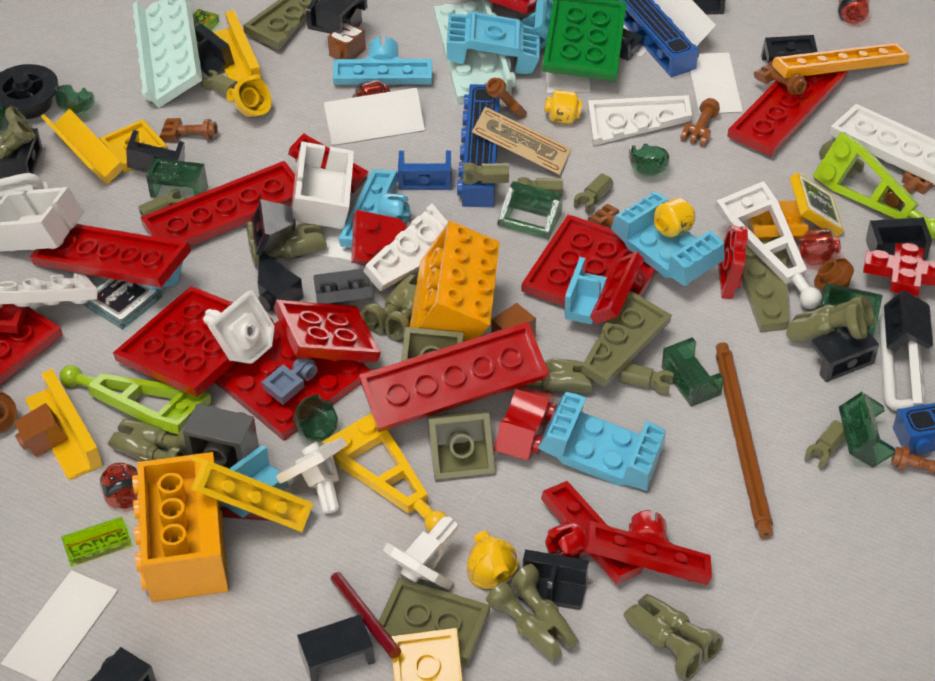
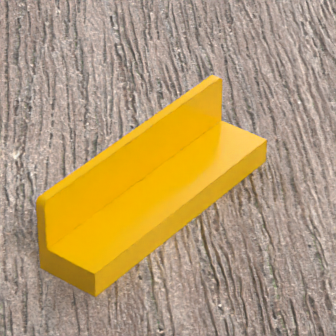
M235 11L225 12L227 29L215 31L214 33L229 44L234 64L224 69L226 76L238 82L247 76L261 75L260 66Z
M70 108L55 123L44 114L41 116L89 169L107 185L126 167Z
M53 369L41 373L46 390L25 398V402L30 412L46 403L60 419L68 439L51 450L67 479H75L102 467L98 448Z
M193 456L192 461L201 465L191 490L296 531L303 532L313 506L312 502L211 461Z

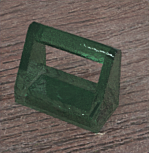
M512 181L497 225L549 239L562 215L563 194ZM513 209H518L548 217L545 227L509 218Z

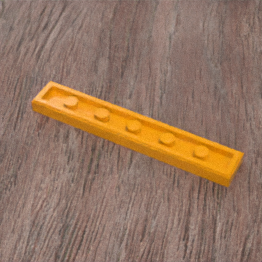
M897 43L776 57L773 59L772 66L784 78H791L796 74L808 76L908 63L910 55Z

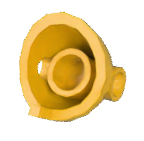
M259 74L242 78L237 82L234 89L229 88L227 91V101L233 102L236 109L245 117L264 115L271 108L272 98L270 91Z
M488 531L477 533L473 538L475 545L472 547L467 560L466 571L468 579L475 587L493 589L502 582H508L516 573L518 567L516 549L509 541L490 536Z

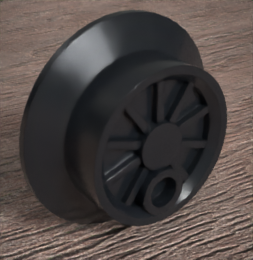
M22 64L1 71L0 108L5 113L7 108L13 106L26 119H33L43 115L51 107L52 97L58 90L59 82L56 74L49 68L36 64Z

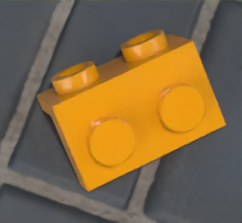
M796 200L778 201L794 240L799 239L800 236H808V224L803 219V216L800 215ZM770 211L748 219V229L759 240L768 241L772 240L773 237H780Z

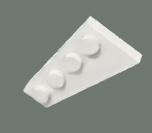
M689 95L588 100L593 146L690 122L692 118Z
M431 203L425 212L420 216L418 215L405 231H401L390 245L385 246L366 264L363 272L379 291L405 279L409 274L418 272L421 259L447 225L448 221Z
M75 272L73 278L69 279L64 278L62 274L51 275L50 281L28 278L22 282V285H17L13 281L0 282V307L3 304L27 307L31 303L39 302L46 305H58L60 301L84 304L88 300H97V288L82 273Z

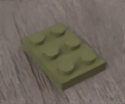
M398 578L379 618V622L390 636L457 628L461 664L468 666L489 616L490 605Z

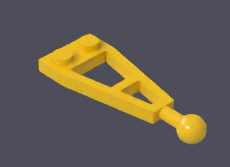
M371 413L322 441V444L328 441L331 443L343 437L347 446L333 455L334 462L341 469L409 514L416 510L425 519L424 525L429 533L443 517H448L442 511H433L427 504L428 493L389 431L378 432ZM382 443L396 466L377 477L353 459ZM404 478L414 494L407 497L391 485Z

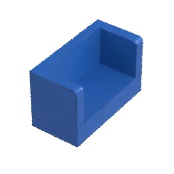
M399 150V190H451V150H446L445 163H405L404 150Z

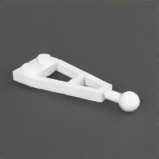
M764 181L717 200L715 207L728 226H745L742 223L743 221L770 211L780 238L763 244L748 229L747 246L785 284L793 281L801 293L800 303L804 308L816 309L822 303V294L817 288L810 287L803 276H805L807 271L781 207ZM786 249L793 268L788 269L774 253Z

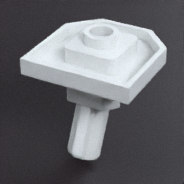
M253 290L244 293L222 313L217 310H206L203 321L207 324L230 361L252 364L272 347L275 326Z
M341 437L331 443L328 441L320 446L317 441L300 450L303 456L295 460L293 465L276 475L277 480L281 484L301 473L308 486L317 489L322 512L330 514L338 511L339 504L333 483L339 481L333 455L347 446L345 440Z
M450 516L443 517L429 534L423 531L406 552L388 542L382 551L396 559L395 563L403 567L400 573L417 583L419 578L450 590L454 582L435 571L434 568L443 555L442 547L456 532L458 524Z

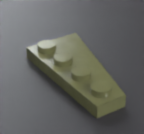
M277 0L243 25L244 33L280 51L305 21L306 9L312 0Z
M747 246L745 250V265L742 272V284L760 333L785 330L789 324L788 286ZM786 249L774 253L787 267Z
M630 290L618 317L608 320L602 328L601 335L595 341L582 365L581 373L601 386L606 387L670 323L672 315Z

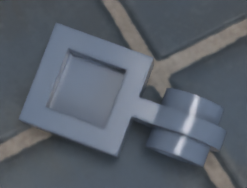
M299 357L294 362L292 370L285 365L280 366L261 382L263 390L284 405L305 387L303 380L309 381L317 373L315 361Z

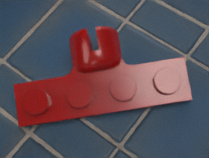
M568 481L543 490L541 500L562 523L549 529L547 532L545 544L548 553L556 555L564 552L561 556L579 558L583 555L590 556L616 585L641 574L643 567L629 565L622 561L597 556L585 551V531L589 521L607 524Z
M643 510L636 513L631 518V523H629V531L589 521L585 531L586 552L703 585H708L712 578L711 555L670 543L667 539L666 520L658 512L655 513V520H652L651 510Z

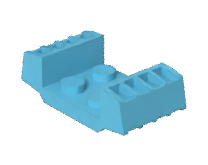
M470 12L467 15L449 14L447 31L448 60L464 64L468 48L479 52L486 51L503 56H515L514 73H533L540 59V34L533 27L524 25L518 19L478 12Z
M654 191L649 196L615 215L611 230L625 242L630 251L633 253L638 251L644 258V262L665 278H672L686 286L700 275L705 274L706 271L724 261V242L711 230L698 238L690 232L683 233L674 238H668L656 229L654 225V212L660 204L668 201L660 193Z
M565 392L556 406L538 449L558 458L564 465L615 485H628L647 491L665 445V429L646 421L641 434L582 412L586 397Z

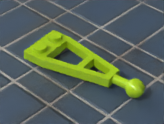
M840 132L812 176L832 191L895 219L924 217L931 238L935 239V218L928 219L917 211L919 203L863 144L847 133ZM859 156L882 179L871 197L841 184ZM889 188L906 204L902 211L881 202Z
M75 365L65 366L59 374V379L63 386L67 388H75L78 385L87 387L89 395L142 422L158 426L165 431L178 435L183 426L186 425L197 403L207 406L211 404L210 393L203 392L198 397H195L166 383L104 373L94 378L84 375L80 368ZM110 389L121 390L124 392L118 394ZM142 394L171 399L158 413L135 402Z

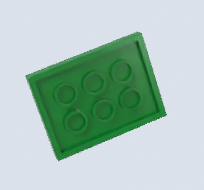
M553 0L542 72L616 82L627 2L616 0Z

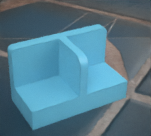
M538 0L536 2V12L522 20L524 25L533 27L540 34L539 50L546 46L553 4L552 0Z
M580 257L566 292L564 319L592 325L593 320L590 318V315L605 286L607 277L585 273L586 258Z

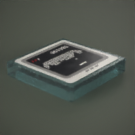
M107 278L96 286L97 300H88L83 305L123 330L160 300L162 293L161 290H151L146 285Z

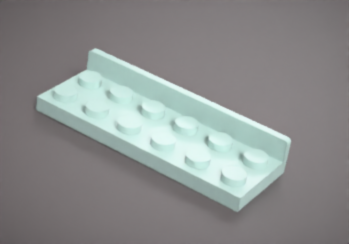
M159 0L152 3L146 10L138 2L133 4L134 31L137 36L136 46L139 54L138 62L140 64V78L143 88L141 91L145 99L149 102L152 101L158 108L202 81L190 0Z
M480 0L434 6V16L457 103L464 104V94H469L470 84H486L489 79L494 77L501 78L506 83V91L512 96V87H515L516 82L514 72H510L511 64L509 57L467 48L464 64L447 59L449 14L467 15L470 12H478L496 16V12H493L492 2Z

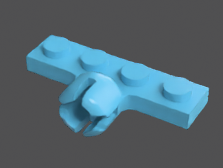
M378 36L369 44L368 58L334 59L333 85H358L364 82H368L366 85H371V82L372 85L432 84V59L398 58L397 42L393 38L386 36L385 45H381V36Z
M372 169L338 238L341 247L352 248L353 214L356 210L395 217L402 220L405 224L407 223L410 216V205L404 201H408V197L404 194L392 193L398 182L397 171Z

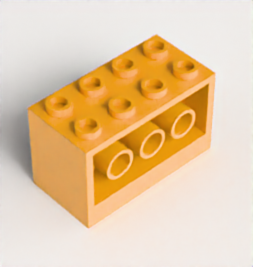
M449 220L420 261L410 327L463 332V342L482 336L491 322L500 242Z
M213 452L137 462L138 475L132 476L134 494H138L137 500L133 501L134 515L136 520L139 519L138 526H134L135 542L137 546L139 545V552L135 553L137 572H140L142 590H148L151 602L229 592L222 511H220L222 503L220 500L191 490L201 465L192 461L193 456L215 463Z

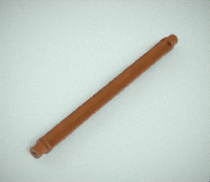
M722 342L716 345V361L723 382L733 433L736 438V446L750 499L754 526L758 529L759 537L767 539L773 536V520L764 492V484L734 364L733 353L729 350L728 344Z

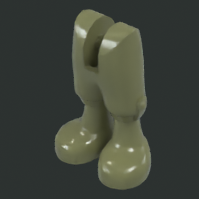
M10 106L5 111L9 127L3 134L0 133V158H10L14 150L29 143L36 137L29 121L13 106Z
M250 221L247 222L249 250L253 265H259V255L255 253L252 222ZM316 224L296 225L293 234H289L284 245L266 254L272 259L278 257L290 259L322 251L327 248L322 226Z
M409 274L403 279L391 294L387 296L384 308L373 303L363 308L361 317L372 332L381 336L386 331L388 338L392 340H399L404 337L405 327H410L409 320H411L418 275Z
M865 296L852 298L850 301L839 305H826L814 311L795 315L787 328L786 336L791 341H806L829 334L835 327L844 326L848 328L853 338L864 339L867 337V326L874 325L875 323L874 309L870 300Z
M552 358L545 362L549 371V377L525 386L529 388H542L546 392L585 394L592 392L593 380L581 373L584 362Z
M122 419L117 427L119 432L113 433L108 441V445L113 449L134 457L140 462L188 456L183 436L185 426L180 430L179 435L176 436L170 435L168 431L158 426L141 421ZM159 448H168L169 450L164 451L160 450Z
M528 564L515 574L511 587L507 582L498 584L489 592L486 601L491 608L505 611L516 620L515 625L518 633L525 636L544 656L554 662L562 656V652L549 632L567 650L576 646L579 640L567 621L560 614L558 606L550 600H543L536 587L540 575L539 571L533 564ZM515 593L532 608L534 614L527 612L522 607Z
M649 594L641 597L638 600V605H632L623 614L624 618L640 634L649 639L652 644L658 647H668L677 657L675 672L684 681L694 677L701 665L702 658L706 661L713 660L721 650L724 642L723 636L717 631L700 628L691 624L685 613L674 609ZM675 633H677V634H679V635L682 634L683 636H685V637H686L687 639H689L690 641H687V640L681 638L680 636L676 635Z

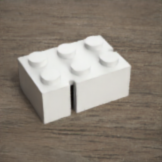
M301 141L291 207L293 218L296 219V222L343 230L350 204L354 151L330 147L326 167L322 169L321 163L325 146Z
M68 187L29 190L27 193L25 191L7 192L0 200V252L55 249L62 245L64 238L70 232L69 230L76 226L78 219L84 213Z

